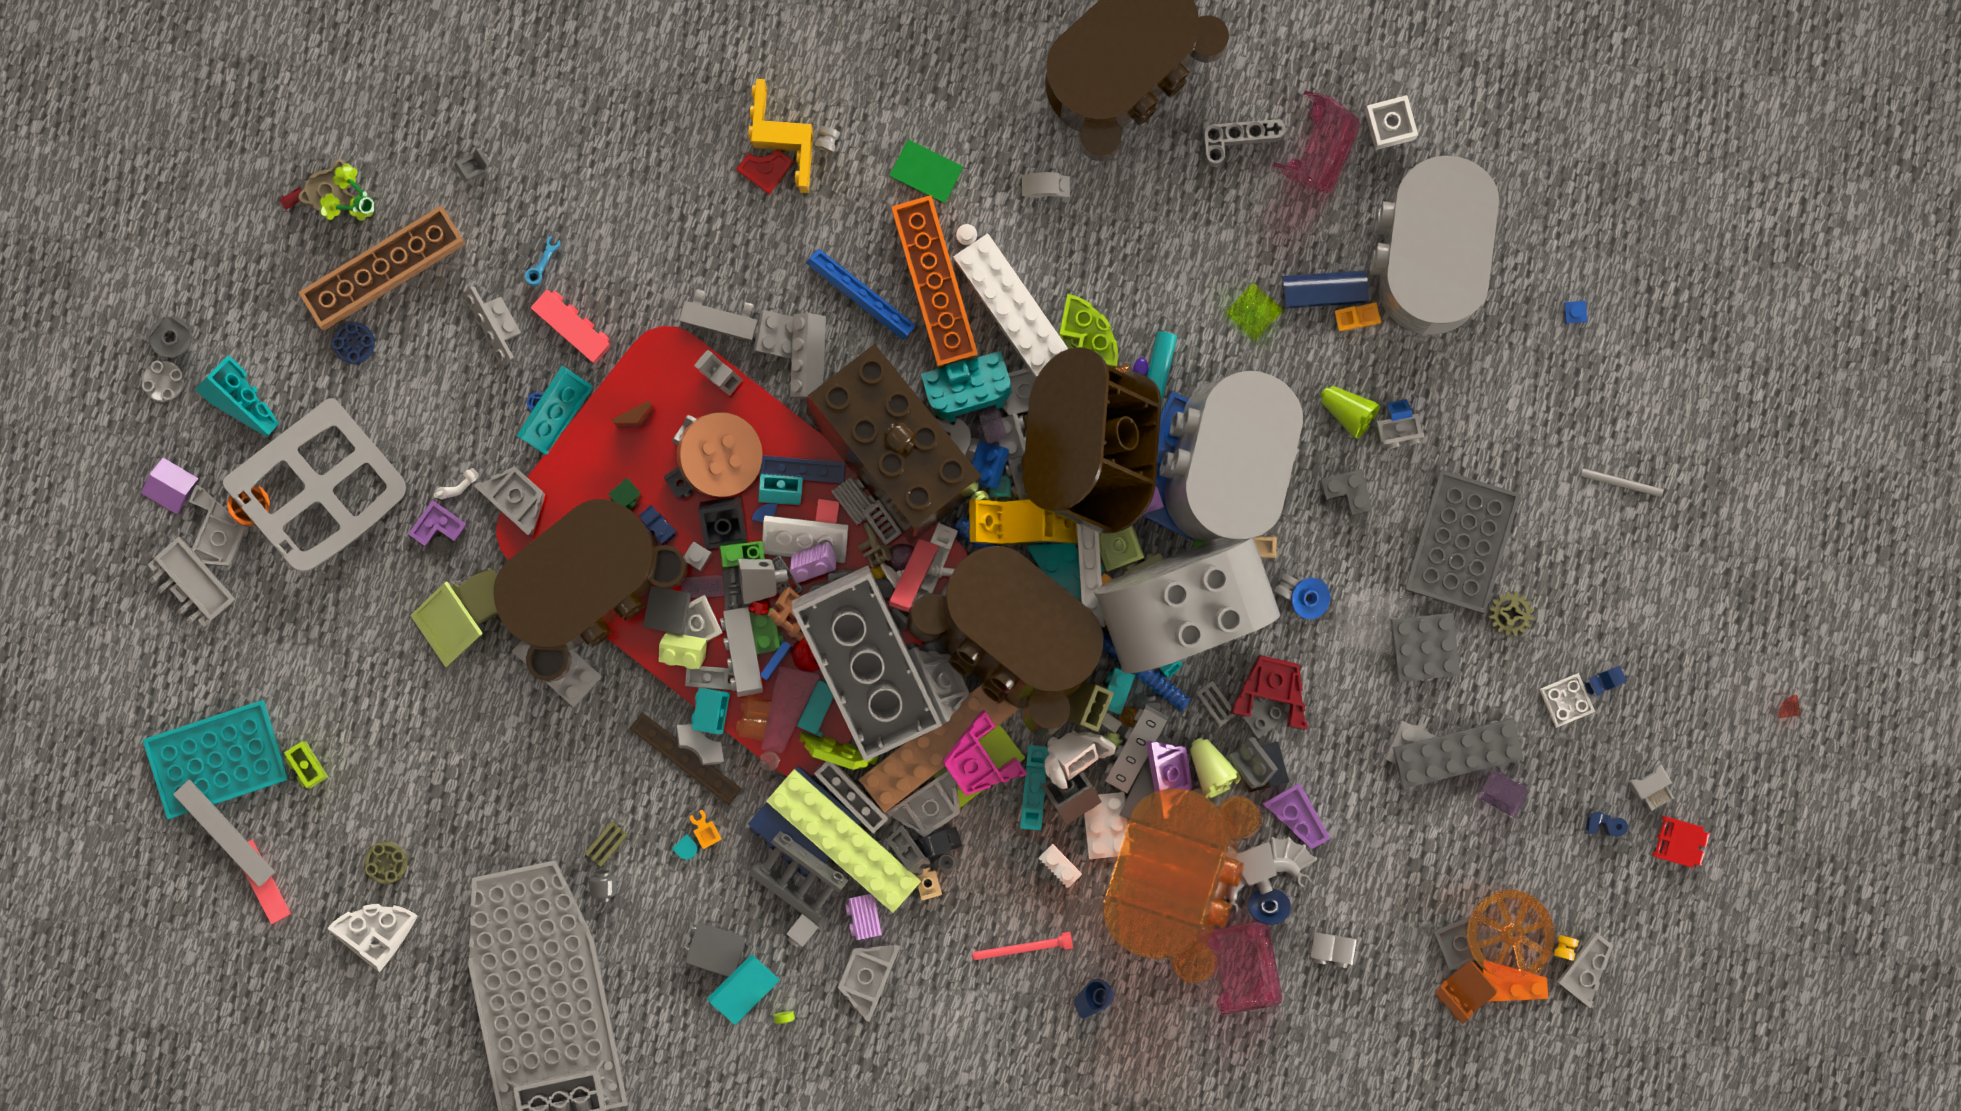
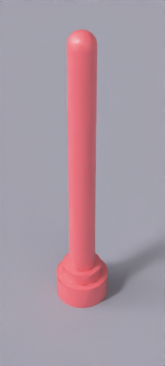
M1062 933V935L1055 939L973 952L972 958L980 960L1058 946L1065 950L1072 949L1071 933Z

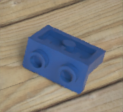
M982 441L978 442L972 465L981 475L979 486L998 489L1010 449L990 445Z

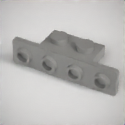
M473 286L464 294L466 304L471 307L476 322L481 325L486 340L491 343L495 351L496 358L501 361L503 366H506L514 357L505 341L518 336L521 332L502 297L484 304L476 288Z

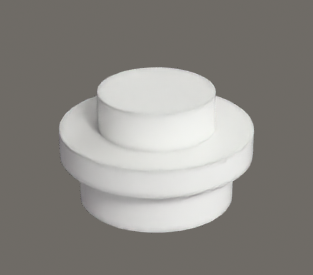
M969 224L960 226L956 233L957 240L963 245L973 244L977 239L976 229Z

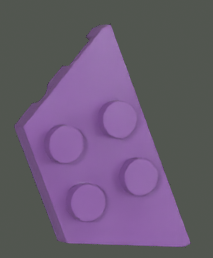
M1146 741L1159 818L1166 819L1169 816L1168 811L1172 806H1177L1183 796L1193 787L1186 747Z

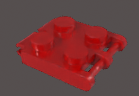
M1662 816L1664 821L1661 832L1657 835L1658 843L1655 852L1652 853V857L1691 868L1694 867V864L1701 866L1705 851L1698 850L1699 846H1707L1710 833L1704 832V827Z

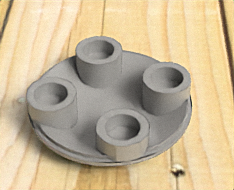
M169 361L152 362L142 377L144 392L151 399L159 402L173 400L180 394L184 386L182 371L177 365Z

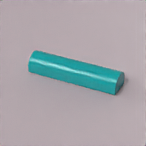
M1157 331L1147 376L1158 386L1162 406L1177 335Z

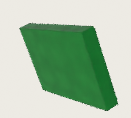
M908 139L889 177L927 196L931 195L933 199L945 204L963 170V166Z

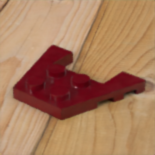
M1263 655L1258 656L1230 713L1251 717L1253 698H1263L1289 704L1287 726L1307 730L1308 724L1305 722L1304 711H1306L1305 703L1302 702L1301 695L1303 689L1299 664Z

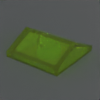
M1253 282L1225 313L1256 341L1284 310Z

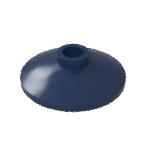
M1277 889L1262 895L1260 891H1257L1249 900L1251 916L1262 924L1274 925L1281 923L1289 916L1291 911L1289 898Z

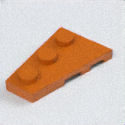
M1482 959V973L1497 989V994L1487 1002L1548 999L1546 977Z

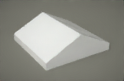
M705 595L690 602L684 635L704 638L709 642L723 633Z

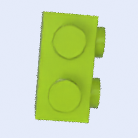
M301 741L284 752L287 757L285 759L291 769H295L298 774L296 776L302 787L313 788L328 778L327 773L307 742Z

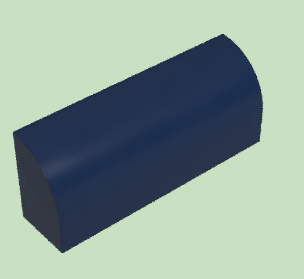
M1365 270L1282 276L1284 309L1361 304L1369 301L1368 281Z

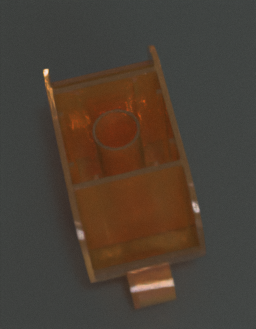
M1164 789L1154 792L1141 800L1130 817L1104 901V920L1113 938L1122 947L1136 955L1155 960L1172 961L1174 972L1180 979L1186 982L1200 984L1214 976L1218 966V958L1213 948L1206 943L1211 938L1215 925L1225 928L1228 922L1232 904L1223 901L1228 885L1238 887L1245 863L1236 860L1239 848L1238 840L1250 839L1259 831L1262 824V815L1258 806L1246 797L1241 796L1230 797L1218 806L1206 797L1185 789Z

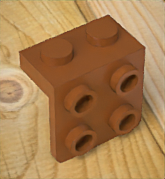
M1468 961L1443 981L1435 993L1438 1000L1451 1010L1452 1016L1464 1024L1477 1009L1497 994V989L1474 962Z

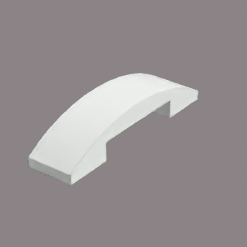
M938 523L930 543L939 545V548L931 565H938V567L942 565L944 567L957 535V530ZM926 575L913 603L921 596L933 593L939 579L938 576L935 578Z

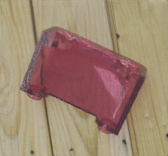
M1252 922L1205 931L1206 946L1212 951H1216L1224 989V993H1221L1217 999L1221 1015L1267 1008L1282 1002V991L1268 925Z

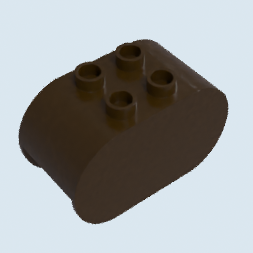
M1070 348L1055 355L1042 368L1032 386L1028 414L1025 418L1027 432L1025 454L1022 457L1021 465L1023 469V484L1029 499L1036 506L1103 534L1123 531L1137 522L1148 509L1156 486L1161 418V394L1156 383L1141 373H1122L1107 366L1100 354L1088 348Z

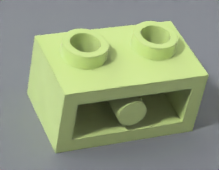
M666 632L659 645V662L666 663L667 665L685 666L688 669H700L706 658L707 639Z

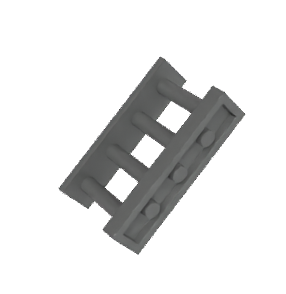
M779 831L771 841L776 846L765 863L760 860L749 875L815 924H818L828 910L823 904L834 889L840 892L848 880L841 873L833 870L792 840L789 835ZM782 852H784L793 860L783 875H780L772 867ZM801 864L810 873L798 888L789 879ZM818 877L827 885L817 900H815L806 892Z

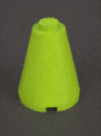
M1335 386L1326 387L1320 395L1322 398L1321 403L1352 437L1357 439L1370 427L1368 424L1371 419L1376 418L1380 410V405L1377 402Z

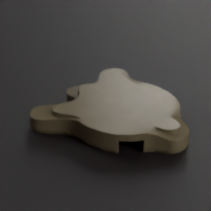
M337 159L329 169L313 173L307 180L304 189L298 195L299 202L319 211L321 207L320 199L325 198L328 193H331L334 197L339 198L340 205L350 206V200L356 198V196L347 192V189L352 186L348 185L347 188L342 189L333 182L335 169L342 167L345 162L342 159Z

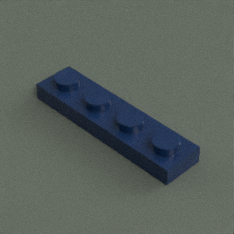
M762 455L760 476L762 473L764 475L772 474L773 476L775 474L777 476L784 475L785 477L797 476L799 478L801 476L803 478L802 481L842 484L845 475V462Z

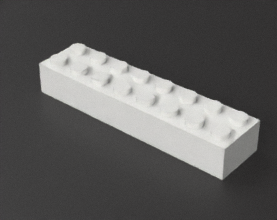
M986 234L953 256L954 262L1036 379L1042 368L1055 355L1068 348L989 234Z

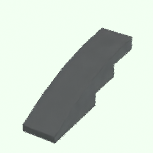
M1159 737L1156 740L1159 743L1173 745ZM1147 756L1119 814L1136 824H1139L1154 793L1149 756Z

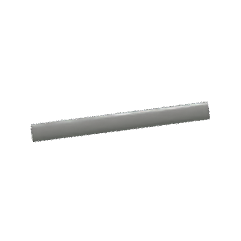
M1584 468L1581 469L1580 473L1582 477L1662 497L1664 490Z

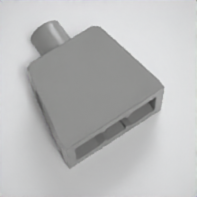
M738 559L740 589L744 604L775 596L777 594L776 583L788 582L786 569L775 571L773 562L770 559Z

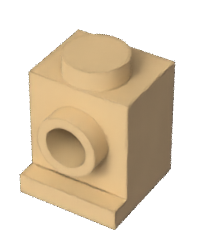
M930 867L923 869V872L917 875L921 880L918 884L921 900L942 895L936 870L931 871ZM926 879H930L932 881L931 887L924 886V881Z

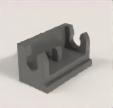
M900 826L887 839L908 871L920 875L923 872L920 866L925 863L926 865L930 864L928 858L922 854L910 837L909 831L903 826Z

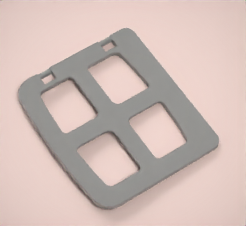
M333 398L326 399L228 474L223 480L225 490L238 503L252 522L278 550L287 563L295 570L301 572L314 569L359 538L403 499L406 492V483L403 477L339 402ZM336 427L352 444L355 451L324 475H318L300 455L298 448L327 429ZM281 461H285L304 483L305 489L274 514H269L253 496L251 489ZM363 464H369L386 484L387 488L358 516H353L335 496L333 488ZM242 492L251 500L247 504L239 498ZM318 502L324 506L340 525V530L317 546L303 552L283 531V527L313 503ZM284 541L293 549L289 553H286L280 546Z

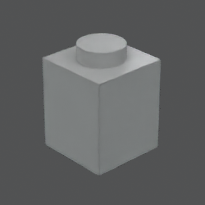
M693 542L684 557L688 564L702 572L713 554Z
M802 914L787 932L789 936L787 940L796 947L799 945L804 947L819 926Z

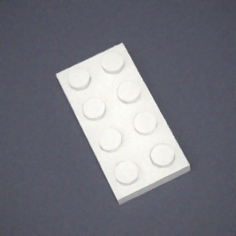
M772 516L764 517V554L792 557L793 553L796 554V552L803 551L804 549L807 550V548L811 549V547L818 546L819 544L822 545V543L827 541L837 554L836 561L845 563L848 525Z

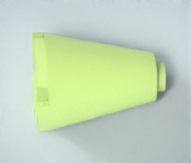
M1199 738L1191 744L1190 753L1203 795L1206 799L1208 796L1213 798L1230 789L1233 781L1237 784L1242 779L1240 773L1208 739L1203 740V738Z

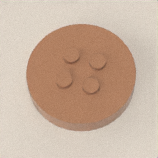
M712 413L694 420L684 430L677 447V463L683 478L696 491L712 497L731 496L745 490L757 477L762 464V446L757 433L744 419L730 413Z

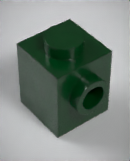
M628 478L608 494L611 497L610 501L619 503L629 510H632L638 504L637 500L642 496Z

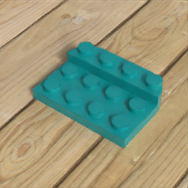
M1001 351L966 360L971 380L954 385L950 384L946 367L921 373L933 415L948 419V422H954L957 415L996 405L997 409L1003 407L1004 402L1013 391Z

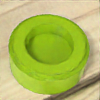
M794 1011L774 1014V1023L783 1024L794 1021Z

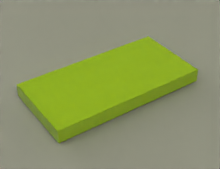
M1001 725L979 740L997 769L1015 757L1019 762L1025 759ZM944 767L933 776L936 779L948 770ZM957 784L960 808L983 790L966 796Z

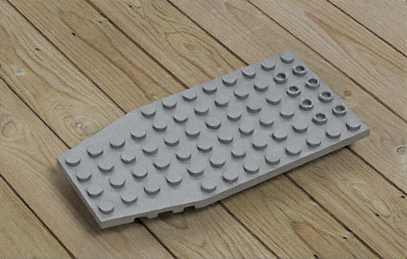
M554 860L473 877L468 966L498 1111H606L627 1106L628 1101L594 938L557 861Z

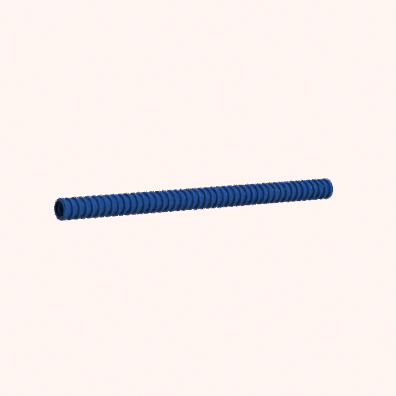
M965 516L961 517L953 527V529L958 531V536L962 535L963 540L967 539L968 544H973V548L982 549L998 546L996 544L970 542V520L966 521ZM1101 627L1103 632L1102 651L1106 650V654H1111V658H1116V662L1119 663L1111 636L1108 634L1109 631L1105 632L1103 630L1104 627ZM1155 669L1131 673L1133 675L1136 674L1137 679L1141 678L1142 683L1146 682L1147 687L1151 686L1153 692L1156 690L1158 696L1161 694L1163 696L1162 699H1167V703H1172V707H1177L1179 712L1183 711L1191 701L1190 696H1185V692H1180V688H1175V684H1170L1171 681L1165 680V676H1160V672H1155Z

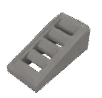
M879 499L862 511L884 545H887L902 534ZM879 507L880 510L870 517L869 513ZM881 514L884 515V516H883L881 519H879L877 522H874V521H873L874 519H876V518H877L878 516H880ZM884 521H888V523L883 525L881 528L877 527ZM890 526L892 527L888 532L882 534L885 529Z

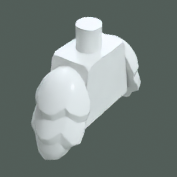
M1081 732L1077 735L1067 733L1060 739L1052 737L1047 744L1049 755L1045 759V772L1053 784L1061 789L1068 788L1066 779L1069 781L1099 758L1105 759L1107 756L1113 755L1116 746L1105 737L1091 732Z

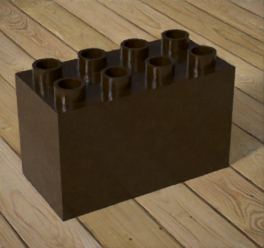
M876 344L872 345L808 395L807 416L861 481L875 501L880 500L910 544L977 491L981 479L980 473ZM894 422L897 424L904 422L916 434L914 439L916 445L908 453L904 451L897 454L885 444L884 439L886 436L884 433Z

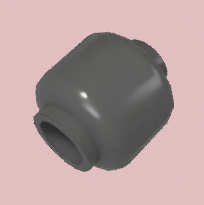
M609 870L593 872V875L589 878L591 897L598 899V902L610 901L611 897L617 893L615 875L610 873Z

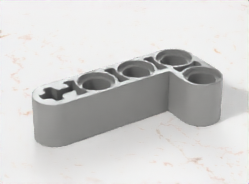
M1280 120L1210 125L1206 128L1203 138L1205 160L1208 165L1217 167L1224 160V146L1279 141L1285 133V125ZM1274 126L1277 130H1280L1277 135L1274 134V131H1271ZM1264 127H1266V131H1267L1266 136H1264V132H1265ZM1257 128L1260 131V135L1253 137L1249 130ZM1230 130H1237L1240 136L1238 138H1231L1228 132ZM1215 131L1218 133L1219 138L1211 140L1208 137V133ZM1211 152H1218L1221 158L1215 161L1210 158L1209 154Z

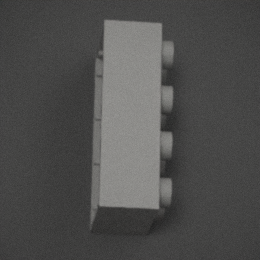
M868 565L791 601L792 611L864 761L942 726L909 650Z

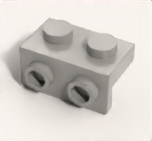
M1418 414L1395 421L1387 419L1376 422L1381 447L1387 446V449L1400 447L1399 443L1407 442L1408 445L1420 443L1419 439L1424 438Z

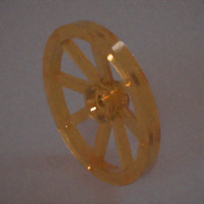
M1503 890L1485 897L1475 907L1469 919L1467 938L1473 957L1484 970L1496 977L1519 979L1534 974L1544 966L1553 950L1555 932L1552 919L1540 901L1522 891ZM1503 898L1522 900L1515 923L1512 921ZM1496 901L1506 926L1481 914L1491 903ZM1530 905L1539 914L1542 921L1522 928L1523 919ZM1478 921L1501 931V935L1478 942ZM1544 927V947L1525 937V933ZM1513 930L1516 932V937L1512 936ZM1501 941L1505 942L1494 964H1491L1480 950V948ZM1520 942L1540 954L1538 959L1527 968ZM1512 945L1519 971L1500 969Z

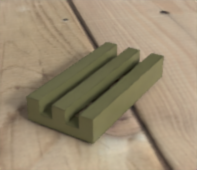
M611 821L585 854L602 867L628 834ZM612 828H615L616 830L612 833V835L606 840V842L601 846V848L596 852V854L593 855L592 851L598 846V844L603 840V838L608 834V832ZM618 833L622 834V836L617 840V842L612 846V848L600 861L598 857L601 855V853L612 842V840L617 836Z

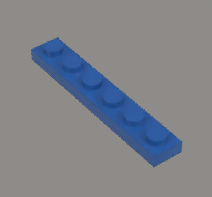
M820 249L806 262L814 271L823 276L902 340L910 335L917 326Z

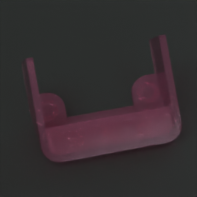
M1304 91L1303 95L1314 102L1310 109V118L1316 124L1301 160L1291 159L1287 165L1274 162L1272 166L1293 181L1319 192L1330 193L1337 182L1358 133L1360 122L1354 114L1331 96Z

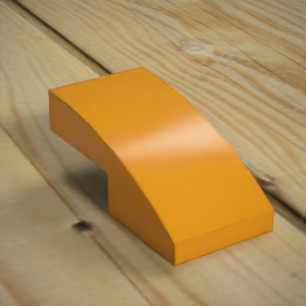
M1377 302L1335 311L1339 331L1382 323Z

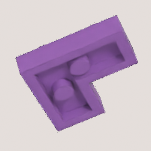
M432 500L408 534L424 546L429 544L438 530L456 542L467 524Z

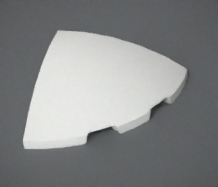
M380 904L363 906L361 910L353 913L347 912L340 916L328 927V930L355 954L380 972L407 936L417 919V915L395 905L393 907H383Z

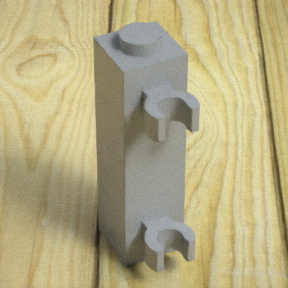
M698 289L694 303L684 302L679 320L681 324L753 342L754 338H756L758 320L751 318L754 309L753 304L745 302L742 316L703 306L706 293Z

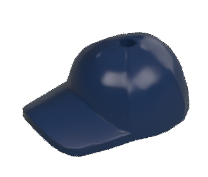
M1102 979L1090 981L1074 999V1005L1079 1016L1085 1019L1105 1010L1113 1000V989Z

